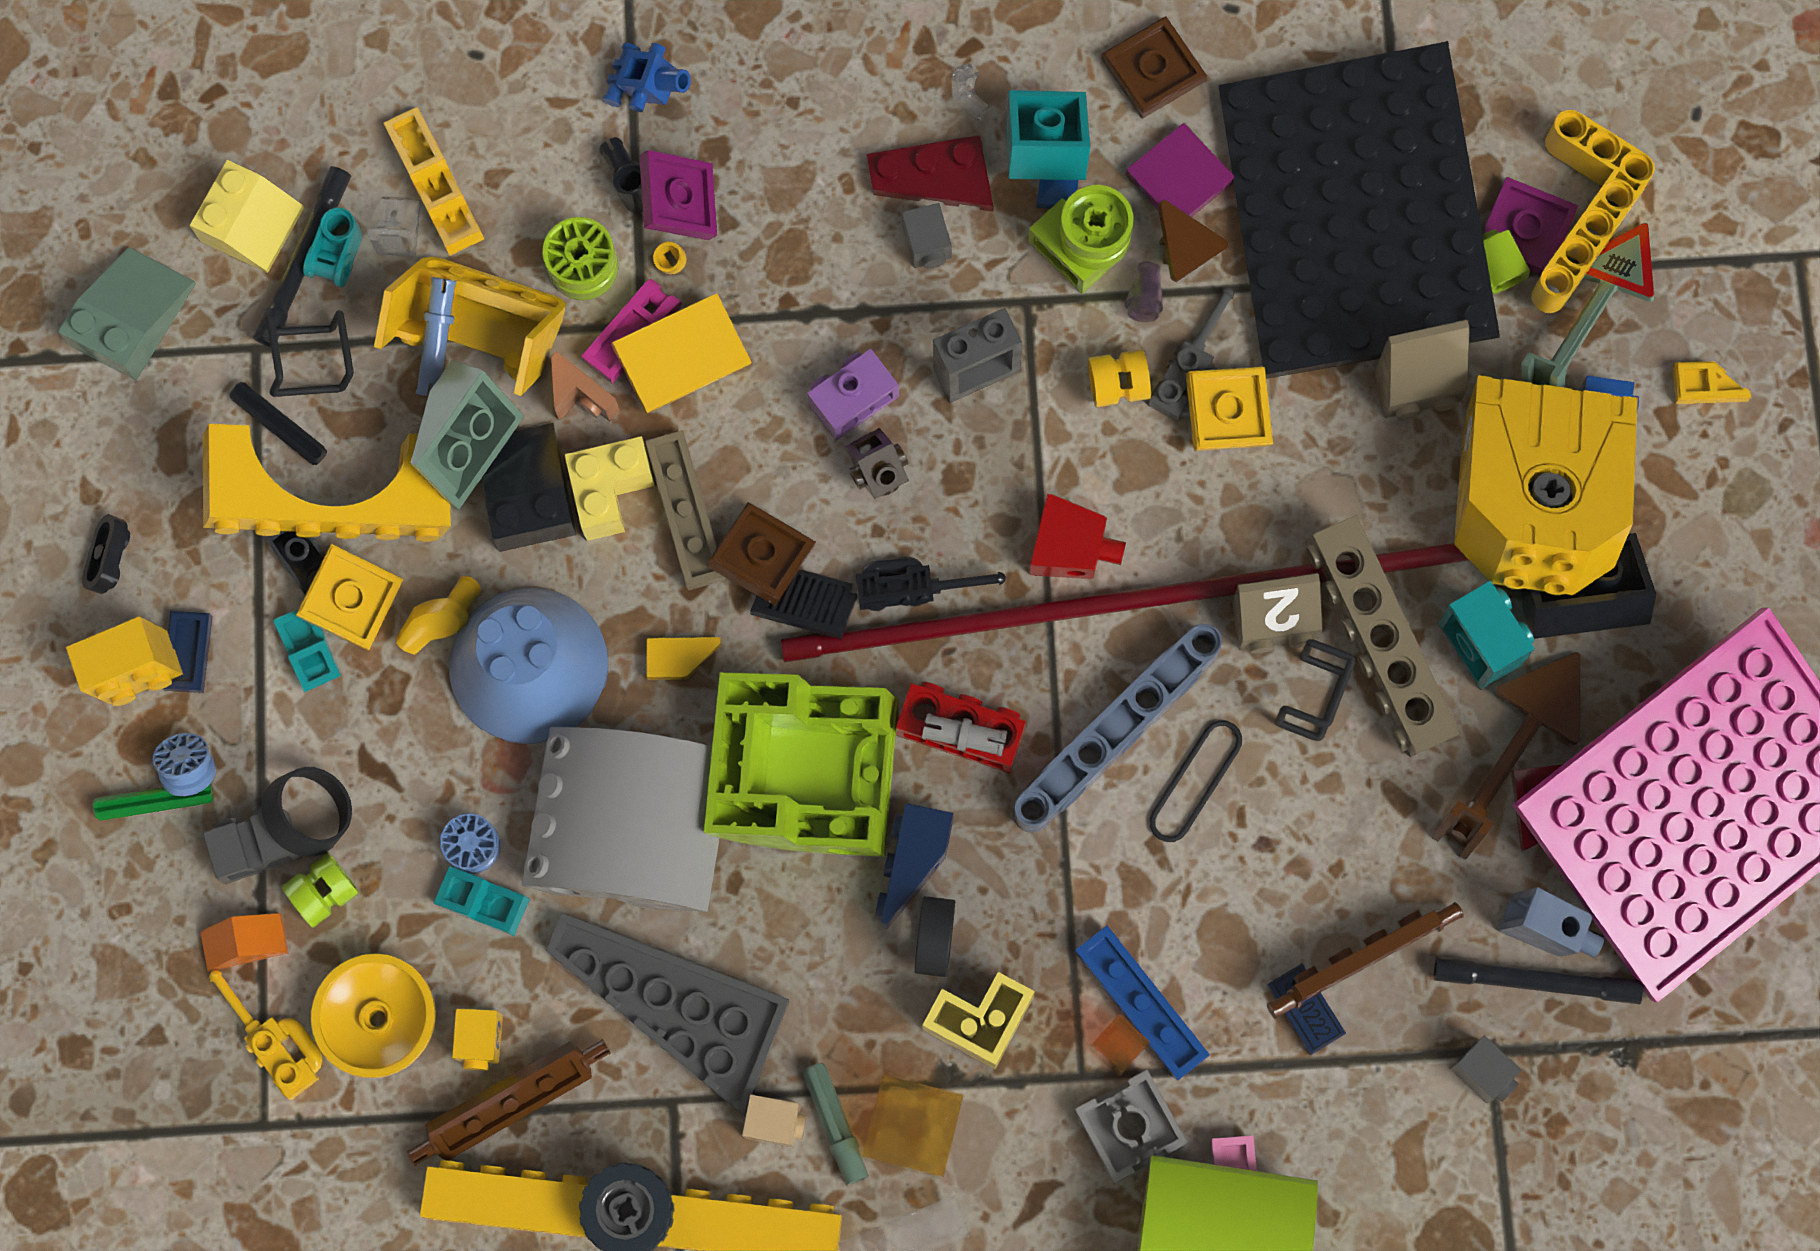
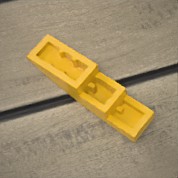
M418 106L383 122L449 255L451 256L484 240L483 234Z

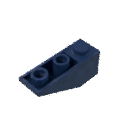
M905 803L904 813H896L891 836L898 838L895 854L888 852L883 874L884 877L890 878L887 893H879L875 916L882 917V928H890L946 859L953 825L952 812Z

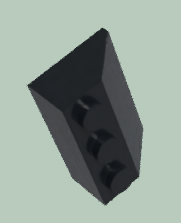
M1629 533L1615 567L1574 595H1552L1546 591L1522 588L1521 597L1528 628L1534 639L1651 624L1656 591L1637 534Z

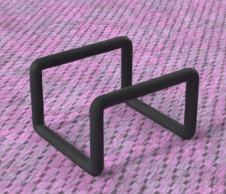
M337 310L330 325L276 328L274 317L271 314L266 315L259 333L263 337H269L276 376L269 390L271 396L338 393L346 390L353 377L354 369L343 311ZM338 326L346 369L339 385L279 389L283 382V369L277 336L331 333Z
M1308 639L1302 649L1300 659L1303 662L1339 675L1323 719L1284 705L1278 712L1275 725L1313 741H1321L1334 720L1355 665V657L1348 652L1325 643ZM1312 647L1346 660L1345 668L1343 669L1310 656ZM1288 714L1319 726L1318 733L1286 722L1284 719Z

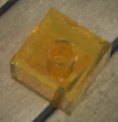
M883 1075L862 1155L863 1159L944 1180L964 1095Z

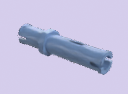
M431 277L428 311H424L423 316L426 326L416 394L427 396L429 383L431 390L443 373L449 325L453 324L454 321L451 311L456 280L445 279L442 291L443 279Z

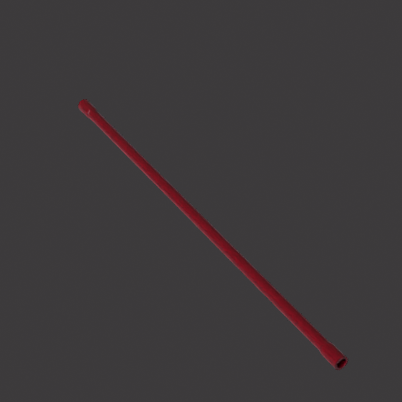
M1454 543L1376 554L1384 573L1470 561ZM1351 558L1336 560V567L1339 572L1345 575L1354 573L1355 563ZM1312 564L846 631L842 639L817 634L781 639L785 663L819 658L822 655L1231 596L1235 595L1238 585L1317 573L1319 574L1320 582H1327L1321 568L1315 569Z

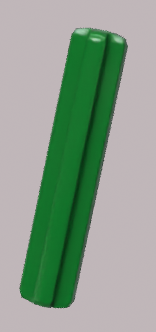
M210 783L206 789L189 796H175L167 792L164 787L99 797L93 800V812L95 818L103 821L209 804L214 799L213 787Z

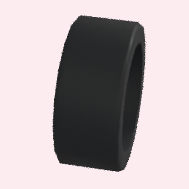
M923 897L916 946L915 974L947 976L955 900Z

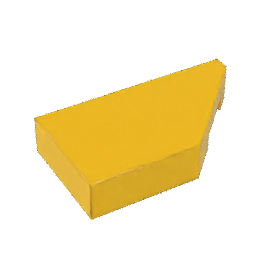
M1715 361L1676 362L1672 366L1675 404L1748 402L1751 399V392L1746 387L1742 388L1725 374L1727 371Z
M721 637L647 638V679L688 680L699 669V666L722 646Z

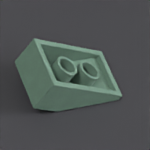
M128 247L78 298L58 333L70 347L137 381L196 285V282Z
M452 360L429 392L410 464L454 509L459 510L522 421L524 415L483 370Z

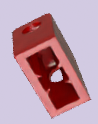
M1047 494L1030 564V575L1093 579L1098 560L1121 565L1126 542L1104 537L1107 517L1058 496Z

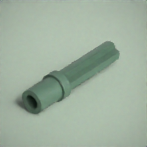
M819 1063L808 1067L803 1071V1076L831 1145L829 1147L830 1152L837 1161L845 1185L848 1186L868 1178V1172L858 1149L860 1147L857 1138L853 1137L826 1065Z

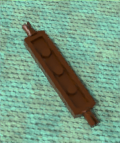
M1454 902L1438 912L1433 910L1424 916L1417 910L1398 921L1400 929L1390 934H1387L1386 930L1382 929L1365 938L1363 942L1366 947L1353 953L1351 948L1348 947L1328 959L1331 966L1318 972L1316 967L1313 966L1294 977L1296 985L1287 990L1286 994L1267 1003L1269 1013L1276 1019L1278 1016L1294 1008L1298 1009L1302 1006L1301 1003L1435 930L1438 932L1442 931L1445 926L1464 917L1461 907Z
M602 1038L597 1043L581 1051L580 1048L569 1041L425 1124L428 1140L407 1150L410 1160L414 1166H417V1164L437 1154L442 1159L449 1161L591 1079L590 1065L611 1054L608 1046Z

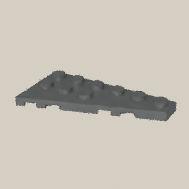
M561 913L546 951L745 1116L750 1095H753L790 1002L789 999Z

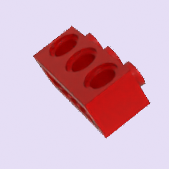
M922 682L921 686L911 683L896 725V736L1009 774L1011 773L1026 727V721L1019 719L1021 715L1018 712L1005 707H998L997 711L982 707L983 702L965 694H960L959 698L943 694L944 689L930 682ZM920 704H929L936 711L934 716L951 720L965 716L972 720L974 725L992 729H1004L1010 733L1012 739L1007 745H1004L1002 756L967 747L965 751L957 750V745L922 739L924 726L938 730L941 729L927 726L925 721L919 720L913 715V710Z

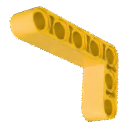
M1565 110L1556 116L1546 136L1545 146L1554 157L1602 187L1549 261L1531 292V300L1534 306L1545 313L1557 312L1566 304L1635 205L1655 171L1654 162L1646 153L1575 110ZM1561 131L1569 133L1572 137L1565 136ZM1594 152L1601 153L1605 158L1597 156ZM1627 173L1634 174L1638 179L1630 177ZM1607 200L1615 202L1619 207L1610 205ZM1587 228L1595 230L1599 235L1591 234ZM1567 257L1575 258L1579 264L1572 263ZM1546 285L1556 287L1560 293L1549 290Z

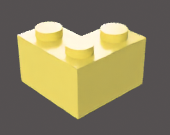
M642 436L565 454L580 525L586 540L590 541L625 532L617 495L655 486Z
M1000 972L995 976L979 1008L941 989L922 1025L923 1031L996 1069L1027 1011L1035 991Z

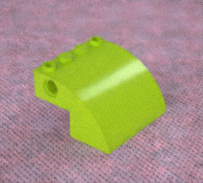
M720 672L704 833L739 843L782 850L885 857L899 698L894 697L886 688L811 686L799 675Z
M1151 1155L1139 1226L1138 1251H1313L1318 1180Z

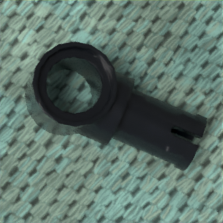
M611 138L609 140L614 149L610 150L605 141L600 145L599 152L612 171L611 179L614 188L624 206L631 212L641 213L643 212L640 166L636 161L631 160L620 138ZM639 186L635 190L630 191L633 187Z

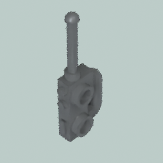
M1226 288L1221 292L1220 299L1197 338H1193L1190 343L1185 341L1182 347L1178 345L1174 352L1176 355L1175 359L1169 360L1166 365L1168 369L1162 381L1158 382L1151 394L1149 407L1175 421H1178L1180 416L1190 418L1188 397L1184 395L1187 391L1186 373L1189 371L1218 370L1212 364L1214 356L1203 351L1206 347L1204 343L1230 299L1234 297V292L1230 288Z

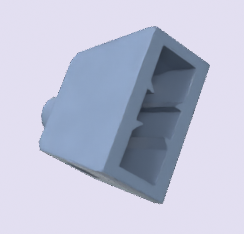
M1538 887L1511 895L1497 930L1559 957L1577 954L1580 951L1594 958L1600 952L1604 942L1603 935L1588 929L1592 920L1591 914Z

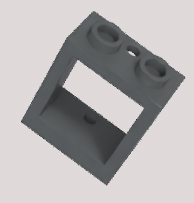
M1006 308L933 339V370L950 403L1021 371L1022 340ZM976 330L978 334L975 337H971L968 332Z

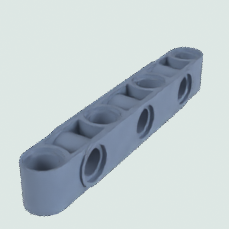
M1198 624L1191 628L1175 645H1172L1043 769L1033 783L1016 800L1014 818L1020 829L1030 833L1039 832L1044 829L1060 812H1063L1074 803L1199 680L1219 655L1222 637L1217 628L1209 624ZM1197 638H1206L1212 643L1213 650L1205 654L1199 653L1194 649L1192 642ZM1143 692L1151 693L1157 699V705L1153 708L1145 709L1137 704L1135 698ZM1091 747L1099 752L1101 759L1095 764H1085L1079 758L1078 753L1083 748ZM1027 803H1037L1042 807L1044 814L1038 820L1032 821L1022 815L1021 809Z

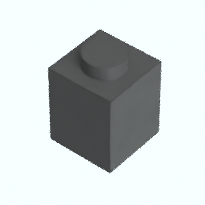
M940 203L902 212V226L914 268L921 266L927 269L936 268L952 258V244Z
M1485 1035L1478 1039L1451 1068L1486 1103L1493 1101L1496 1097L1501 1102L1504 1101L1519 1085L1514 1078L1522 1071Z

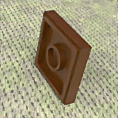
M1167 16L1103 52L1101 56L1102 61L1142 119L1207 81L1206 73Z
M748 502L709 559L707 566L776 606L813 550L816 541Z

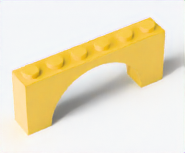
M209 423L202 435L203 528H215V532L218 534H236L239 532V529L255 530V533L261 536L278 535L280 531H295L299 537H316L322 532L336 533V537L342 539L358 538L360 534H375L379 540H396L401 535L415 536V540L421 542H432L442 537L451 527L450 504L410 464L418 434L409 433L401 444L399 465L392 482L372 498L346 506L313 504L299 499L282 489L260 464L252 445L250 425Z

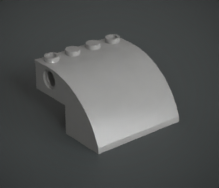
M550 727L527 858L524 865L522 886L554 896L616 899L643 909L708 912L720 839L704 833L712 746L672 737L624 730Z

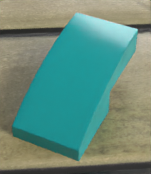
M296 609L274 619L273 622L289 654L288 658L304 692H307L342 675L323 630L296 617L295 615L298 611Z
M449 866L433 904L485 926L515 936L530 899L520 893L492 884L481 877Z

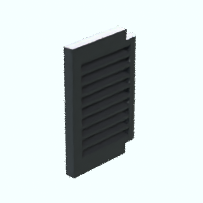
M799 569L776 606L756 595L750 614L842 639L857 600V593L852 592L853 583Z

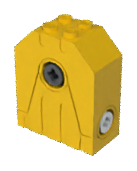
M1477 376L1463 420L1454 545L1489 581L1491 580L1493 584L1505 585L1511 589L1526 588L1546 591L1552 595H1574L1615 567L1633 524L1638 398Z

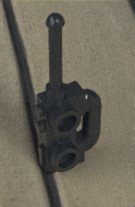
M912 557L872 561L865 565L862 573L856 574L860 610L869 609L871 611H881L885 607L899 605L916 607L934 601L933 594H940L941 590L997 583L1001 585L1006 581V576L1002 572L939 581V578L931 579L929 565L923 566L918 559ZM905 572H907V574H903V575L879 577V576H881V575H889V574H897V573H905Z

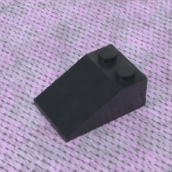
M550 423L514 431L482 476L492 537L499 552L577 535L554 424Z

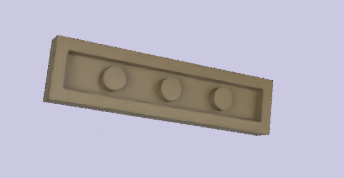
M683 430L646 440V446L688 591L726 580L725 576L707 566L717 546Z

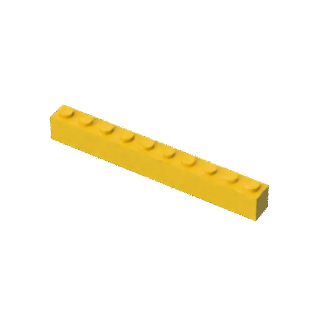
M440 1160L439 1168L427 1166L420 1217L587 1238L579 1219L581 1217L579 1202L582 1201L584 1195L582 1192L585 1186H588L587 1177L563 1175L562 1182L546 1180L547 1173L532 1170H522L521 1177L505 1176L506 1168L481 1165L479 1173L464 1171L465 1163ZM686 1189L685 1197L671 1196L675 1210L672 1218L673 1224L669 1228L668 1236L665 1240L657 1245L694 1251H839L843 1217L842 1215L834 1214L835 1206L810 1204L809 1211L793 1209V1201L769 1199L768 1206L751 1204V1196L727 1194V1201L710 1200L711 1192Z

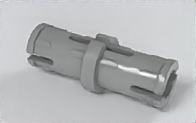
M930 713L927 714L926 725L940 728L941 730L924 726L922 739L957 745V750L965 751L967 747L1002 756L1004 744L988 740L1005 743L1007 731L973 725L970 719L964 718L963 722L934 716Z

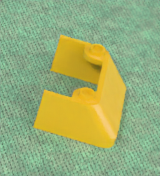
M424 257L384 290L374 347L382 349L394 337L401 338V341L408 345L420 346L423 345L426 321L423 320L424 311H428L431 277L443 279L442 291L445 279L456 280L451 311L454 321L453 324L449 325L448 340L504 358L503 368L512 379L516 380L514 394L522 396L541 376L563 321L566 303L557 296L438 257Z

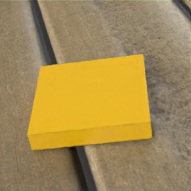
M1265 367L1189 371L1186 373L1194 451L1267 447L1273 444Z
M331 544L295 616L368 651L403 579Z

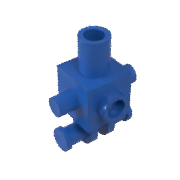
M625 42L622 45L623 50L620 58L615 59L612 68L616 73L608 75L606 82L609 84V88L602 101L610 106L620 107V100L623 92L631 96L628 107L634 111L643 112L646 103L666 105L671 92L685 93L690 87L691 77L687 70L677 69L663 58L666 50L664 46L652 43L649 52H644L636 45Z

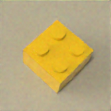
M140 616L66 647L80 691L113 706L130 703L136 699L135 694L147 689L156 691L166 688L172 684L171 679L183 675L168 631Z

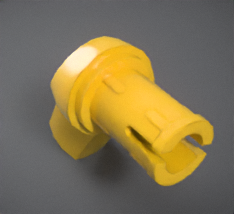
M461 576L447 598L433 599L415 606L396 636V644L399 648L407 653L416 655L431 640L449 637L460 631L468 622L467 610L481 591L480 584L469 576Z

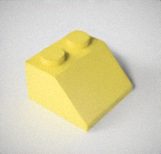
M227 160L192 220L190 227L200 242L268 273L300 217L304 206L263 176Z

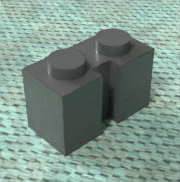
M262 807L252 811L253 816L250 817V820L238 823L237 818L223 819L213 824L214 829L203 832L216 878L225 885L303 859L302 856L282 848L271 837L263 821ZM283 809L287 820L292 825L289 813Z

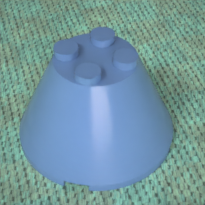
M544 588L513 589L495 595L479 605L469 615L465 626L457 632L449 659L450 682L459 706L466 716L481 730L511 743H543L548 740L550 727H578L592 713L593 707L598 701L603 688L605 689L607 682V647L595 620L573 599L559 592Z

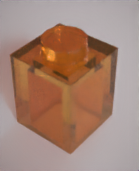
M1118 1014L1091 1044L1090 1050L1121 1077L1148 1047L1150 1041Z

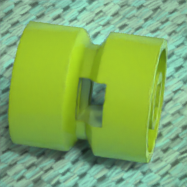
M328 851L309 865L310 873L305 875L299 872L281 886L288 899L312 928L331 915V907L333 905L342 907L359 894L354 883ZM322 878L332 890L326 896L315 885Z

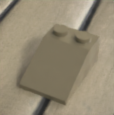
M1467 320L1388 338L1373 374L1385 418L1397 416L1398 420H1404L1419 415L1420 410L1435 407L1436 411H1446L1459 405L1458 402L1462 401L1467 391L1469 325Z

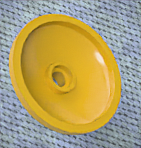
M384 954L357 956L333 969L319 986L311 1010L313 1036L322 1054L340 1070L363 1078L390 1076L411 1065L428 1045L435 1025L436 1011L434 998L422 975L405 961ZM377 1012H383L385 1015V1021L380 1026L372 1024V1017Z

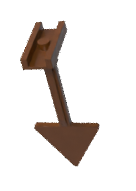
M1574 652L1496 688L1495 694L1525 713L1526 718L1472 801H1466L1463 804L1458 800L1431 837L1438 842L1444 834H1447L1465 846L1459 857L1466 860L1493 825L1491 821L1485 818L1487 816L1486 808L1539 727L1545 726L1572 745H1576L1580 741V654L1578 652Z

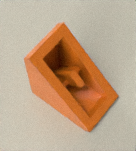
M280 913L232 916L200 932L208 972L289 954L282 915Z

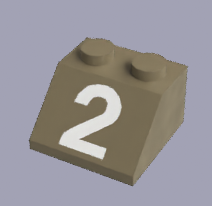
M1318 573L1238 585L1231 605L1239 650L1250 649L1251 654H1261L1274 650V645L1289 643L1290 648L1304 647L1308 639L1319 638L1322 631V614Z

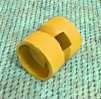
M1143 349L1121 352L1118 359H1114L1110 354L1088 358L1090 387L1096 408L1116 405L1120 398L1123 397L1128 402L1151 399L1149 370ZM1118 372H1126L1127 382L1120 384Z

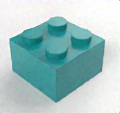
M1009 90L1006 114L1009 179L1086 180L1090 154L1086 92Z
M1491 580L1449 604L1438 622L1439 627L1480 690L1521 667L1535 649L1532 644L1534 643V637L1530 629L1524 622L1518 623L1510 611L1512 604L1503 589H1496Z

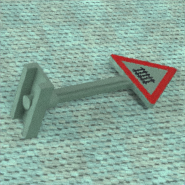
M1642 223L1607 243L1584 276L1585 279L1599 283L1598 287L1551 360L1528 352L1521 363L1523 382L1542 386L1565 387L1567 367L1615 291H1621L1648 302L1654 301L1649 227L1647 223ZM1576 259L1572 261V263L1579 264Z

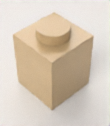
M750 1095L742 1136L748 1140L794 1148L795 1138L803 1139L807 1115L800 1114L801 1106L799 1103Z

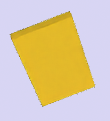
M717 293L620 338L611 344L645 414L651 413L752 363Z

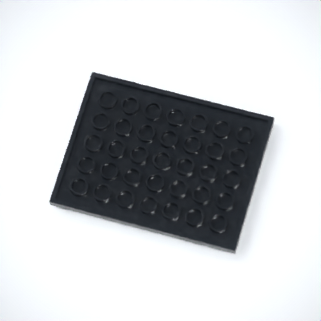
M1448 41L1218 85L1231 169L1234 175V188L1262 365L1265 367L1266 379L1380 359L1386 342L1391 336L1467 320L1469 325V343L1500 338Z

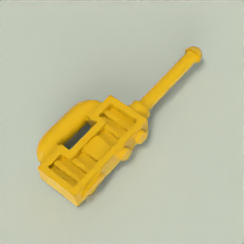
M219 970L211 971L209 975L210 981L215 983L246 1026L244 1029L248 1034L244 1038L247 1042V1045H245L246 1049L250 1053H255L258 1057L255 1061L261 1068L263 1066L273 1078L272 1081L283 1096L293 1100L319 1080L316 1072L321 1068L323 1062L322 1053L303 1025L293 1018H283L277 1021L273 1017L261 1025L246 1010L222 977V972ZM289 1036L303 1053L305 1059L302 1058L297 1062L283 1044Z

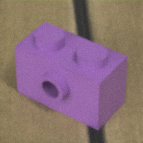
M869 349L864 354L857 352L843 362L842 369L831 377L826 374L818 378L810 386L811 391L807 393L809 406L837 441L899 397V385L872 349Z

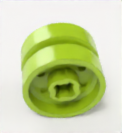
M1105 185L1083 187L1068 198L1061 215L1060 242L1064 253L1072 262L1083 268L1097 270L1108 268L1124 257L1130 245L1133 228V212L1128 200L1116 189Z
M586 217L568 218L556 224L545 238L543 259L551 281L560 293L575 300H590L603 295L614 284L619 270L618 258L609 232L599 222Z

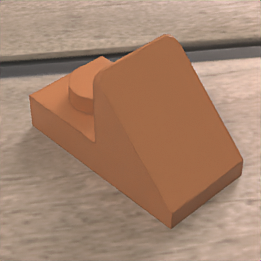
M557 351L551 356L554 409L558 419L561 420L581 398L579 404L590 415L597 418L601 414L610 422L620 411L616 398Z

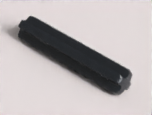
M245 382L237 383L231 390L229 396L233 402L309 463L318 465L324 459L327 450L320 442Z

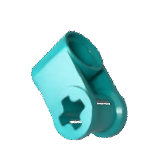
M337 207L330 209L324 214L314 242L305 258L304 276L313 278L316 275L334 281L336 286L342 288L347 284L363 237L362 229L350 211ZM339 225H350L346 234L334 236V231Z

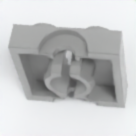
M1148 1070L1074 1110L1114 1184L1149 1166L1151 1155L1165 1157L1188 1144ZM1123 1108L1126 1114H1136L1143 1120L1145 1126L1144 1133L1140 1137L1143 1145L1139 1146L1136 1140H1127L1120 1135L1117 1128V1122L1122 1116L1120 1109Z

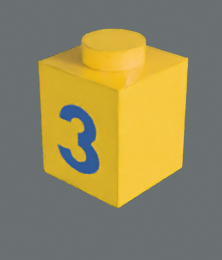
M456 1009L452 1058L457 1062H462L463 1069L487 1071L488 1064H499L503 1015L497 1010Z

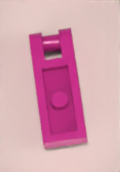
M649 279L581 356L583 362L613 384L624 372V369L611 345L612 342L678 312L682 302L674 295L667 296L661 291V285L653 279ZM651 302L658 307L653 314L644 308Z

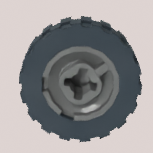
M618 1163V1165H610L603 1168L601 1173L595 1174L591 1178L592 1181L588 1186H585L582 1192L584 1194L582 1201L579 1202L581 1213L579 1219L581 1226L584 1228V1234L595 1247L601 1251H653L661 1241L665 1240L668 1236L669 1228L672 1227L673 1212L675 1210L671 1197L672 1194L659 1175L639 1164Z

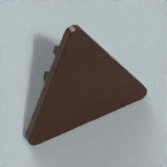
M1162 200L1158 203L1163 233L1159 244L1165 246L1167 256L1162 261L1163 264L1168 265L1172 281L1178 282L1228 247V242L1167 200Z

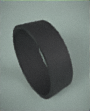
M302 767L278 777L268 786L262 799V817L267 831L282 848L299 856L313 857L324 854L333 848L346 832L352 818V804L345 787L335 776L320 768ZM291 777H303L313 780L328 791L339 813L337 835L322 840L312 839L298 832L289 823L282 807V791L286 782Z

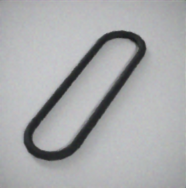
M1218 720L1211 723L1205 729L1163 794L1150 817L1151 831L1159 840L1176 842L1182 839L1189 831L1240 751L1242 734L1234 723L1226 720ZM1219 726L1230 728L1236 735V745L1183 829L1175 836L1162 835L1156 827V818L1210 732Z

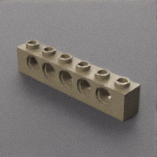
M1357 514L1312 534L1308 539L1310 546L1306 547L1308 557L1314 568H1321L1327 580L1323 584L1325 593L1333 606L1338 604L1344 616V619L1340 620L1342 629L1350 642L1355 640L1362 655L1358 656V662L1364 675L1367 678L1373 677L1379 690L1375 693L1377 703L1383 714L1390 713L1396 728L1392 730V733L1402 752L1407 750L1410 757L1460 735L1461 733ZM1345 555L1354 561L1355 571L1353 574L1345 575L1338 571L1336 567V558L1338 556ZM1362 591L1371 597L1372 608L1370 611H1361L1355 607L1353 603L1355 592ZM1373 628H1382L1388 633L1389 644L1386 648H1379L1372 643L1370 633ZM1390 664H1399L1405 669L1407 678L1404 684H1395L1389 679L1388 668ZM1408 700H1415L1422 705L1424 715L1420 721H1413L1407 717L1405 705Z

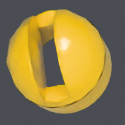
M664 242L654 251V264L665 274L679 273L686 265L685 251L674 242ZM669 251L678 261L675 266L665 255Z

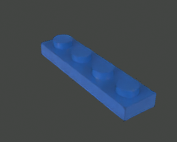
M1108 925L1075 950L1076 955L1176 1081H1179L1210 1056Z

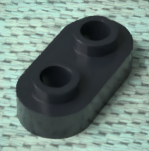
M107 514L98 522L82 575V584L85 589L104 594L118 583L121 556L130 540V531L124 519Z

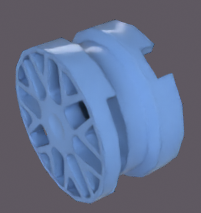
M195 733L172 735L163 740L154 751V768L159 774L161 785L172 795L189 796L197 794L206 789L215 777L216 765L209 753L208 744L203 737Z
M474 813L461 814L452 818L444 827L440 836V848L445 859L456 869L470 874H479L488 870L497 861L501 851V840L496 829L484 817Z

